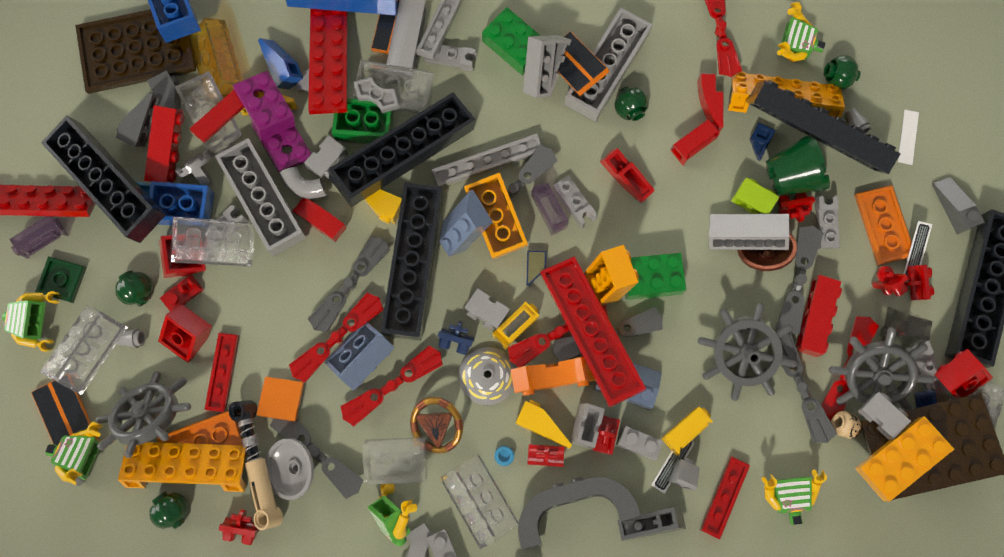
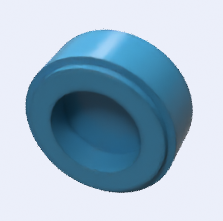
M508 446L499 447L495 451V461L501 466L510 465L514 460L513 450Z

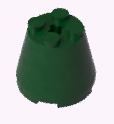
M811 134L802 137L766 161L767 175L769 179H773V189L776 195L816 192L830 188L829 175L824 174L826 173L825 159L816 139H811Z

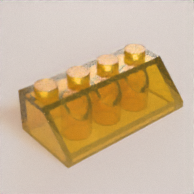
M205 17L199 24L201 31L190 34L206 101H212L227 96L234 90L233 85L243 81L238 67V61L236 60L234 47L231 43L225 20Z

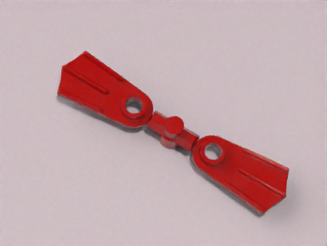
M705 0L709 15L716 21L714 33L720 38L716 43L719 75L732 77L742 72V68L733 42L726 38L727 23L723 20L726 13L725 0ZM725 42L728 46H723L722 43Z
M367 292L344 318L343 326L337 331L332 332L331 337L325 343H317L289 364L293 378L306 383L329 357L330 348L336 343L339 344L343 341V336L348 333L347 331H357L384 310L380 298ZM354 320L355 324L353 326H349L348 321ZM324 348V353L318 354V349Z
M606 305L602 306V308L608 317ZM566 323L554 328L547 335L539 333L507 348L509 361L518 368L525 366L550 346V340L559 339L569 331ZM540 338L545 340L544 345L539 343Z
M856 316L850 338L856 337L863 346L868 345L875 336L879 325L870 316ZM850 339L846 350L849 358L842 367H846L850 357L853 355L852 349L854 347L851 345ZM841 375L839 378L841 380H836L832 384L821 404L830 422L836 413L844 411L846 403L843 405L836 403L838 397L849 391L845 375ZM839 385L842 386L841 392L837 391V387Z
M428 345L401 369L400 376L389 380L380 390L377 388L370 389L341 405L342 419L353 427L356 426L383 402L386 394L396 391L399 385L404 382H414L443 366L441 352ZM407 370L412 371L411 377H406L405 373ZM372 394L378 395V399L376 401H372Z

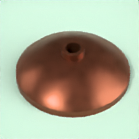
M789 232V250H737L741 261L748 267L759 271H775L786 267L793 261L797 253V243Z

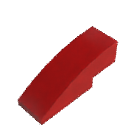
M700 74L697 85L701 107L706 119H709L711 123H715L720 132L723 128V92L716 91V74Z
M618 148L613 149L600 160V163L614 179L640 203L655 191L633 162H629Z
M302 198L292 210L296 215L334 242L347 229L344 223L309 199Z

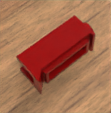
M708 119L673 144L674 148L670 151L684 166L688 159L717 139L720 134L719 129L715 123H711Z

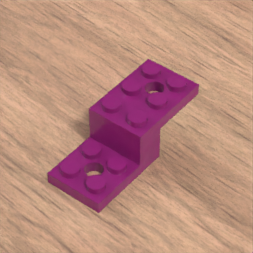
M264 71L233 85L234 91L251 118L255 134L277 172L279 173L287 168L303 164L311 156V152L295 127L294 115L269 72ZM261 91L264 93V96L257 98L254 94ZM284 147H291L292 152L286 154L282 152V149Z

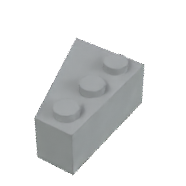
M559 35L528 37L524 93L536 98L550 97L559 76L557 73L560 63L564 62L565 57L563 55L567 45L570 46L571 39Z

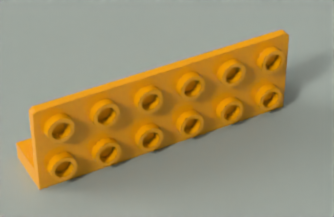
M745 72L737 73L731 77L732 93L728 103V111L746 113L749 106L746 101L757 82H764V80L777 83L780 90L787 89L796 94L795 98L809 100L813 103L811 106L823 107V109L829 111V116L841 118L845 109L842 91L833 84H822L816 81L807 82L799 79H784L778 76L770 77L762 74H747Z
M146 442L136 445L131 458L123 456L118 481L125 488L145 489L147 482L213 484L221 485L223 490L227 492H245L246 484L242 479V473L246 457L244 452L246 447L243 448L242 445Z

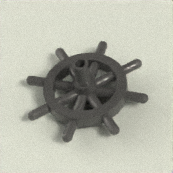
M762 303L756 305L753 319L733 321L727 309L722 308L720 315L727 326L720 331L716 340L704 337L698 338L700 345L713 348V357L716 364L715 367L703 373V379L708 380L721 372L725 378L735 383L731 394L733 401L739 399L742 386L762 384L767 394L773 396L775 390L769 379L777 372L780 364L793 368L797 366L796 360L782 357L783 350L779 339L793 330V326L788 324L774 331L771 327L761 322L764 310ZM750 328L747 340L745 341L739 330ZM758 330L767 335V337L754 344ZM733 335L739 346L728 344L726 341ZM769 344L772 345V354L758 351ZM723 350L736 353V355L724 361ZM761 360L769 361L764 370L759 365ZM741 361L737 375L728 369ZM748 363L756 375L745 376Z
M893 327L887 330L885 342H874L863 346L856 337H851L850 343L856 349V352L850 357L846 367H829L831 374L845 375V381L849 388L848 392L836 399V403L843 405L855 397L858 401L865 404L875 393H881L883 386H885L889 390V393L886 395L892 400L891 403L893 405L899 403L905 411L911 410L912 406L906 400V397L913 391L916 383L931 384L934 382L933 376L918 374V368L914 358L927 351L928 346L921 344L908 352L902 346L894 343L896 329ZM878 354H882L880 361L879 358L876 356ZM891 354L900 357L888 365ZM865 361L869 366V370L859 369V367ZM906 364V373L894 372ZM856 376L868 377V379L856 385ZM892 380H898L903 382L897 388L892 382ZM874 385L872 394L863 392L864 390Z
M154 372L150 383L140 385L130 391L125 387H121L119 393L122 397L114 405L111 413L96 418V422L99 424L108 423L111 432L109 436L98 444V449L104 450L115 440H118L120 443L127 445L124 456L131 458L136 445L146 443L156 437H159L162 441H167L169 435L165 430L174 420L176 413L191 409L190 403L178 404L177 397L174 395L175 392L187 383L186 378H180L173 385L167 387L164 384L158 383L161 374ZM165 401V405H164V406L158 407L160 404H162V403ZM133 427L132 432H127L130 428Z

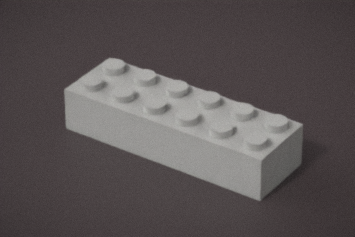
M620 8L593 51V54L608 68L609 73L581 96L571 87L565 97L564 105L597 122L650 35L653 25Z
M249 138L215 156L267 251L273 257L307 238Z

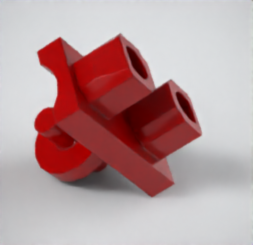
M807 193L795 194V200L792 201L787 195L780 196L777 214H789L790 218H796L798 222H803L805 215H809L812 211V204L815 202L814 196L809 197Z
M927 265L907 266L909 282L904 283L910 287L911 301L931 299V296L935 294L934 287L929 285L932 268L927 267Z
M882 266L877 271L879 281L871 283L873 288L881 289L884 295L894 293L895 296L900 297L908 291L904 282L909 278L906 274H895L889 266Z
M603 415L602 423L598 429L599 434L596 446L592 449L593 451L609 455L613 454L620 423L619 419Z
M529 444L527 465L564 467L565 447Z
M243 509L239 511L238 515L231 514V518L226 517L223 524L219 525V531H222L224 541H234L236 534L242 535L241 543L245 545H252L257 533L260 531L252 522V517L246 516V510Z

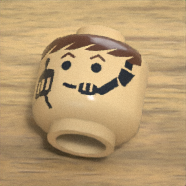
M840 411L832 418L831 423L840 437L854 439L862 431V420L853 413Z

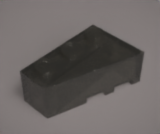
M888 307L885 324L880 331L881 341L885 342L887 330L893 327L896 329L894 343L903 348L927 342L930 339L933 321L911 312Z

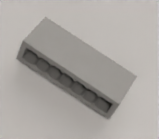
M425 0L399 1L385 71L414 75L418 56L416 49L421 41L427 11Z
M710 214L709 250H789V214Z

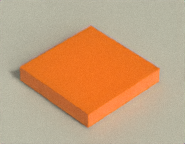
M265 377L256 415L296 422L305 383Z

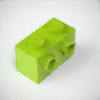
M746 177L734 194L731 202L751 214H769L779 196L775 195L773 190L760 186L756 180Z

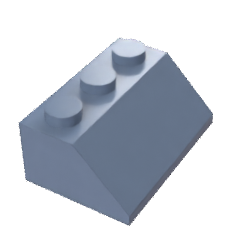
M473 190L468 192L443 221L439 242L449 257L466 251L493 223Z
M367 322L357 331L353 332L324 363L354 391L390 355L395 347Z
M633 363L646 387V391L624 401L650 410L654 407L662 373ZM596 383L594 390L601 392Z

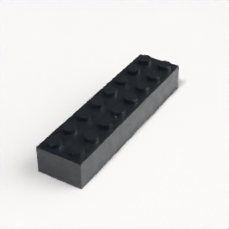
M770 80L757 82L746 103L806 135L811 134L812 138L876 172L889 174L901 153L895 151V146L889 143L878 142L880 140L878 137L862 133L863 129L855 125H846V120L838 116H829V111L826 109L812 107L813 103L807 99L795 98L796 94L790 90H780L777 83Z
M452 92L328 169L329 179L352 208L473 131L476 119L456 94Z
M66 115L41 142L126 238L141 243L166 216L163 210L80 122Z
M404 182L380 331L383 336L422 340L443 200L442 187Z
M993 209L981 215L984 223L977 226L945 352V357L954 359L957 353L968 349L985 368L994 367L1004 328V213Z

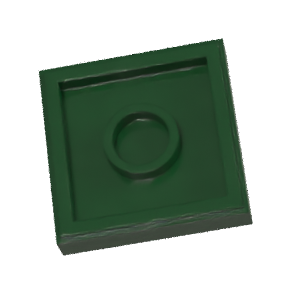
M48 256L35 293L47 295L51 291L57 292L60 295H54L52 298L74 303L87 267Z

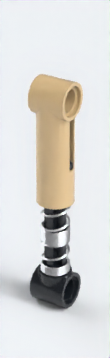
M252 400L236 401L229 406V416L238 423L239 428H242L240 435L244 437L242 439L243 448L246 447L244 452L248 454L246 460L248 462L245 463L256 510L254 524L259 530L274 528L281 525L283 514L280 508L276 507L266 460L259 456V453H261L257 447L259 441L257 434H254L253 428L255 426H252L257 414V405Z

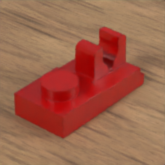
M189 275L161 296L160 300L169 311H172L179 305L188 303L204 289L193 275Z

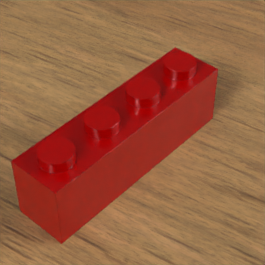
M154 105L144 181L174 183L176 180V163L179 161L180 156L178 148L182 141L181 125H183L185 119L183 110Z
M817 275L813 278L802 319L801 331L796 343L797 351L815 357L824 355L827 352L829 346L827 338L833 330L831 322L838 310L836 302L842 293V288L840 287L842 281L823 275Z

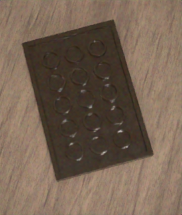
M151 9L75 25L85 92L88 94L147 82V80L166 70L171 76L197 71L191 36L187 35L165 43L157 29Z
M982 393L905 411L908 414L907 418L911 421L910 423L919 417L925 416L954 450L892 500L1004 475V454ZM864 420L861 421L862 432L871 456L889 440L876 429L879 425L875 421L869 422Z

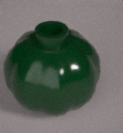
M848 55L835 57L824 68V77H826L827 83L833 84L841 90L852 86L855 81L859 80L861 75L855 59Z
M627 86L622 88L614 103L617 114L625 120H640L645 116V112L649 107L648 96L637 87L629 88Z
M130 270L118 277L119 281L116 283L115 293L120 302L126 305L137 304L140 307L149 301L147 298L152 293L153 285L148 275Z
M165 491L152 500L154 505L150 508L149 516L151 522L156 527L162 529L173 527L175 530L185 523L183 518L188 512V503L184 496L176 492L168 495Z

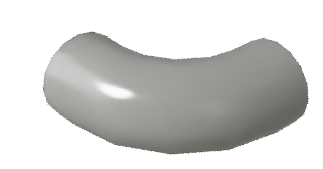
M297 167L287 168L279 172L287 189L298 197L315 199L328 195L326 185L321 178L311 181L301 177Z

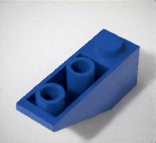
M263 38L258 39L261 51L277 88L290 90L303 79L298 63L275 41Z

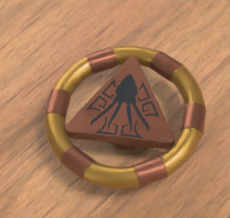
M428 397L417 403L411 413V432L422 448L432 453L441 454L450 452L457 447L463 435V422L460 413L451 402L440 397ZM430 404H437L450 412L419 414L421 410ZM453 416L456 429L453 440L441 446ZM418 421L435 445L429 443L421 436Z

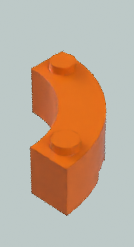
M583 357L560 361L558 364L530 365L511 369L514 393L523 392V396L535 394L534 391L575 384L578 387L588 386L590 381L595 380Z

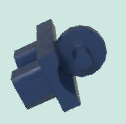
M459 321L457 325L450 324V330L442 328L439 331V348L449 350L453 341L458 343L456 352L466 355L469 348L473 345L475 337L464 335L468 334L469 329L462 327L463 321Z

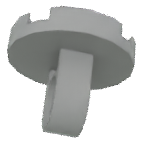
M204 151L203 155L199 153L183 163L185 165L184 168L178 167L175 172L180 178L193 173L201 185L208 186L212 183V180L203 168V165L212 158L208 151Z

